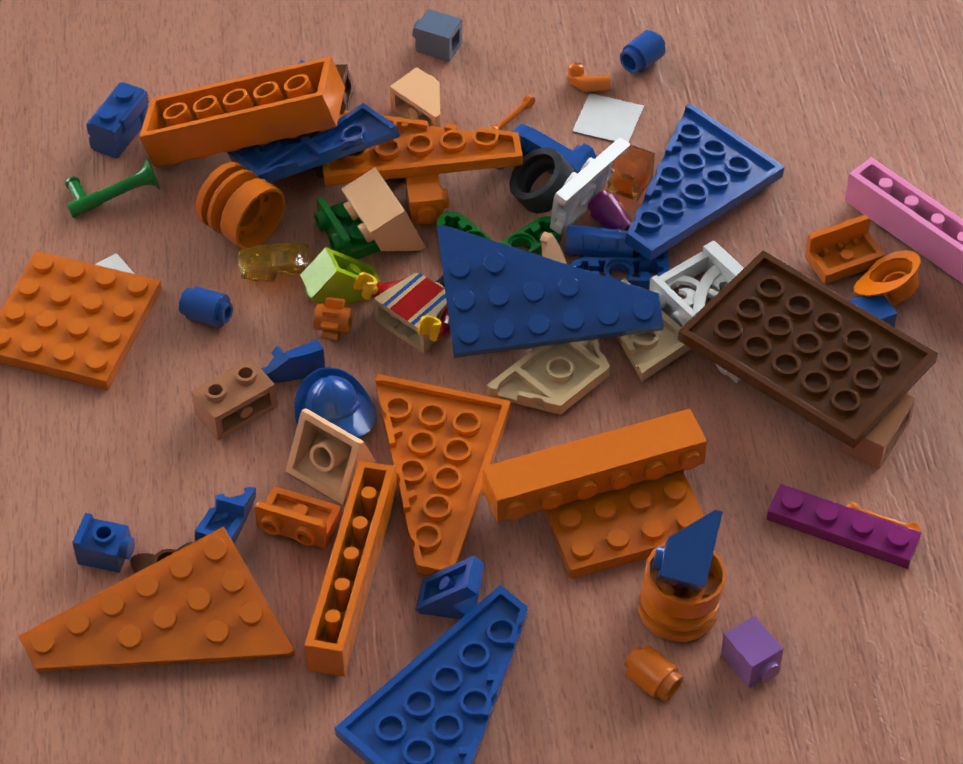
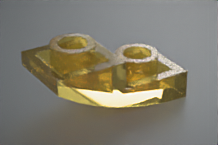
M303 243L265 244L243 249L237 253L241 278L253 281L274 282L278 272L300 275L313 261L309 245Z

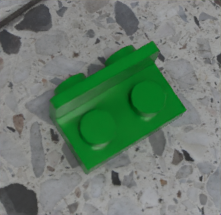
M324 197L316 199L317 212L314 213L315 223L320 231L325 230L332 250L357 260L381 251L374 240L368 243L357 227L362 223L360 218L353 221L343 206L348 200L329 207Z

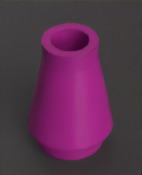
M603 190L596 194L588 204V210L591 212L590 216L608 229L617 230L619 228L620 230L628 231L631 223H633L615 193Z

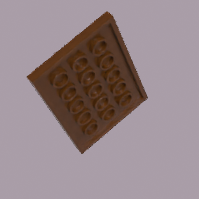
M764 250L678 331V341L853 449L936 363L938 355L934 350Z

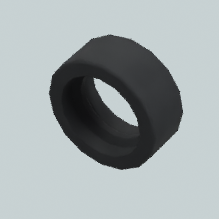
M548 147L536 149L523 158V165L514 168L509 182L510 191L528 211L537 214L549 212L553 207L555 193L564 186L568 177L574 172V168L557 150ZM550 169H554L552 177L542 188L535 192H530L531 187L540 175Z

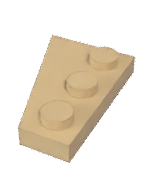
M625 278L621 280L622 282L631 284ZM662 310L663 331L617 337L641 382L691 349L678 341V331L682 327Z

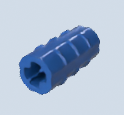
M568 224L565 255L580 256L581 258H632L633 248L625 243L628 232L626 230H620L619 228L617 230L607 229L602 226L598 228Z

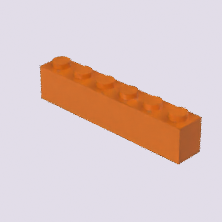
M689 408L483 466V491L497 523L509 519L517 520L530 513L544 509L551 510L562 504L579 499L586 500L594 495L614 489L621 490L631 484L645 480H656L666 474L680 470L694 469L698 465L705 464L707 440Z
M361 460L358 462L304 644L307 671L342 677L346 676L397 494L395 466Z

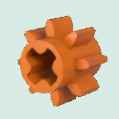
M329 297L326 298L325 304L316 305L313 327L316 330H322L321 338L338 341V339H341V333H350L353 323V309L345 307V299Z

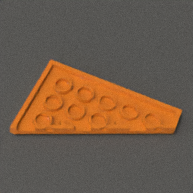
M377 373L375 378L376 390L392 463L396 469V481L416 571L418 574L430 576L461 560L483 494L482 467L494 462L511 411V401Z
M224 526L18 636L37 673L56 672L59 669L75 671L84 670V668L106 666L111 668L143 667L146 664L161 666L171 665V663L192 661H197V663L229 662L232 659L247 661L257 660V658L284 656L289 658L295 655L292 645Z

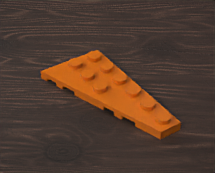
M344 111L343 115L339 114V119L345 116L350 111ZM382 115L396 125L400 133L398 138L322 164L325 186L351 183L374 167L382 178L386 180L523 165V154L518 132L487 128L466 131L458 130V125L446 123L443 128L428 126V121Z

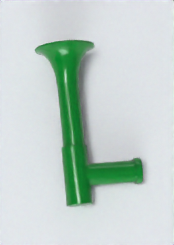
M144 158V165L134 175L86 195L78 177L72 176L68 178L65 185L70 190L75 201L66 205L71 216L74 218L135 188L151 185L160 189L151 165Z

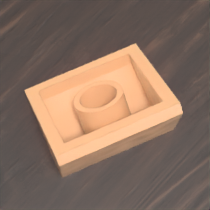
M305 408L300 413L286 472L344 505L348 500L359 460L373 463L376 460L364 441Z

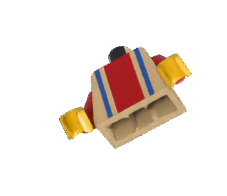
M365 272L358 274L353 289L361 290V296L365 300L374 298L375 321L423 354L428 351L437 339L451 337L443 275L435 282L421 273H414L405 279L383 283L378 282L371 274Z

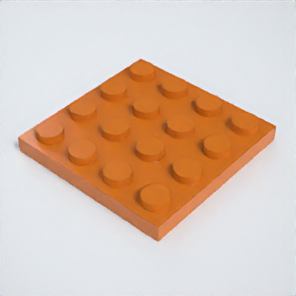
M35 251L0 310V363L109 390L162 290L161 280Z
M683 470L666 474L656 480L649 479L631 484L621 490L614 489L600 493L586 500L579 499L565 503L551 510H542L570 579L646 559L650 556L653 549L666 542L668 537L704 517Z

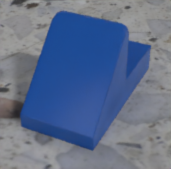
M473 555L423 578L415 610L420 614L461 619L477 605L484 562Z

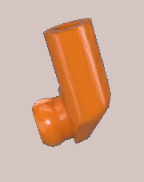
M571 63L568 65L566 78L570 84L583 92L610 91L609 75L588 76L584 74V66L581 63Z

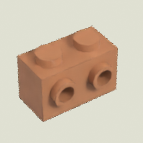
M252 358L240 365L233 366L224 374L201 384L197 389L191 391L195 415L218 441L278 407L275 384Z

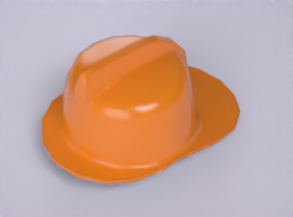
M908 250L895 251L883 256L855 283L854 292L867 297L884 294L892 306H897L902 301L910 298L918 289L920 256L914 251Z

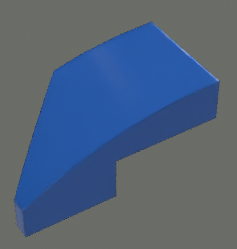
M318 339L285 353L279 346H276L271 352L274 358L266 367L261 369L273 383L303 379L313 371L325 368L324 349Z
M244 488V494L230 498L224 494L216 495L215 507L208 510L195 530V541L224 526L232 542L235 543L254 503L256 488Z

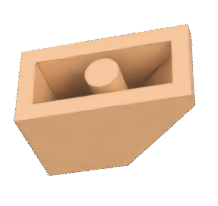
M416 67L390 86L392 111L402 118L428 121V126L441 127L440 82L435 77L426 74Z

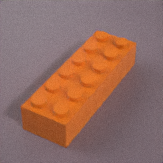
M329 56L151 98L139 138L156 168L165 165L173 166L182 161L196 158L204 159L210 155L222 152H235L240 148L253 145H266L271 141L280 139H293L311 132H324L337 127L345 86L332 57Z

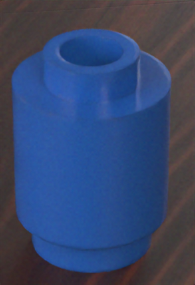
M645 30L623 47L620 53L622 66L630 73L645 71L665 55L666 47L663 37L652 30Z
M196 286L193 289L186 288L179 301V311L188 320L220 328L231 319L233 305L230 303L228 295Z

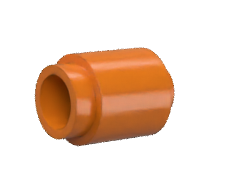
M650 645L645 646L643 649L636 647L628 655L624 663L627 667L625 672L627 678L652 698L657 699L659 697L664 702L668 701L677 692L684 680V677L678 673L679 668Z

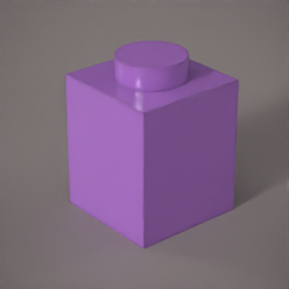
M754 616L724 633L721 655L748 688L760 681L768 682L778 674L783 648Z

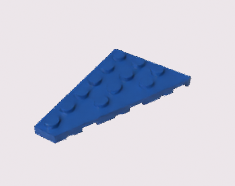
M689 103L686 105L684 114L676 126L675 133L667 145L665 155L656 169L655 176L647 188L642 205L635 214L634 222L631 223L628 229L625 243L651 261L782 178L785 167Z
M445 225L437 226L454 358L663 331L664 325L659 294L657 292Z
M499 585L335 727V736L367 764H474L528 617V606L502 585Z

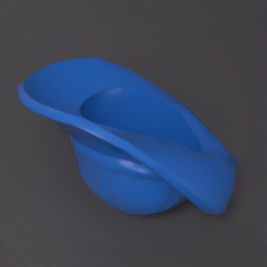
M331 367L319 368L307 375L297 389L294 401L296 424H298L301 410L306 408L357 438L370 432L375 425V407L370 396L360 382L344 370Z

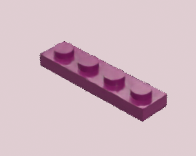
M780 484L768 509L766 519L906 569L910 566L922 533Z

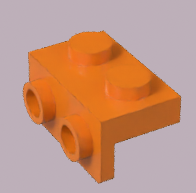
M866 214L847 219L842 223L824 229H818L808 235L805 259L824 285L868 270L878 259L885 256V253L869 233L870 218Z
M273 486L265 503L258 501L254 507L257 528L271 535L279 534L295 539L303 545H314L326 549L343 515L342 506L277 486Z

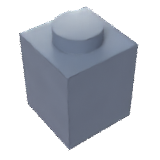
M428 9L421 20L418 19L413 27L412 36L415 38L416 52L450 62L463 42L462 19Z

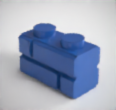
M124 82L116 86L86 123L87 132L90 135L91 149L113 158H119L142 129L149 107L147 105L149 103L147 91Z

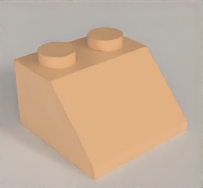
M375 167L341 189L348 200L343 206L353 221L360 218L362 223L357 227L368 243L374 240L381 251H421L426 248L406 211Z

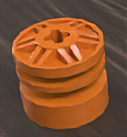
M230 161L215 169L202 184L197 195L195 211L197 218L215 232L222 233L227 240L242 250H253L265 243L278 228L284 215L286 203L284 194L277 187L264 179H259L254 172L247 170L240 163Z
M665 542L659 545V547L664 548ZM655 548L647 559L641 592L639 594L638 613L641 620L653 634L667 641L684 643L698 640L710 632L717 618L720 600L726 584V568L723 561L714 551L706 586L702 592L656 581L658 570L652 569Z

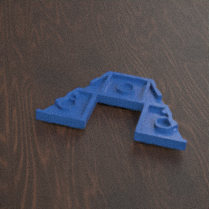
M362 103L340 118L337 127L320 132L311 139L302 134L297 138L271 141L266 145H253L227 153L232 162L240 163L247 170L254 172L259 179H264L271 183L398 138L400 133L395 124Z

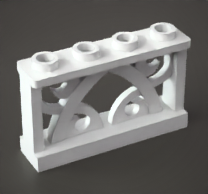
M713 240L703 246L702 252L660 276L655 275L650 278L649 290L659 294L661 310L683 327L705 306L707 297L712 299L720 292V287L723 289L744 267ZM705 272L700 281L694 279L695 276ZM680 285H686L694 288L696 292L689 288L679 289V294L686 296L685 299H682L673 289ZM716 364L718 370L722 374L728 375L735 383L741 381L740 378Z

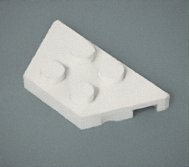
M619 137L595 159L590 157L578 174L573 172L568 177L564 186L554 195L550 222L552 230L561 235L567 230L568 224L572 225L588 211V204L591 199L603 190L615 171L611 168L613 162L622 154H625L631 144Z

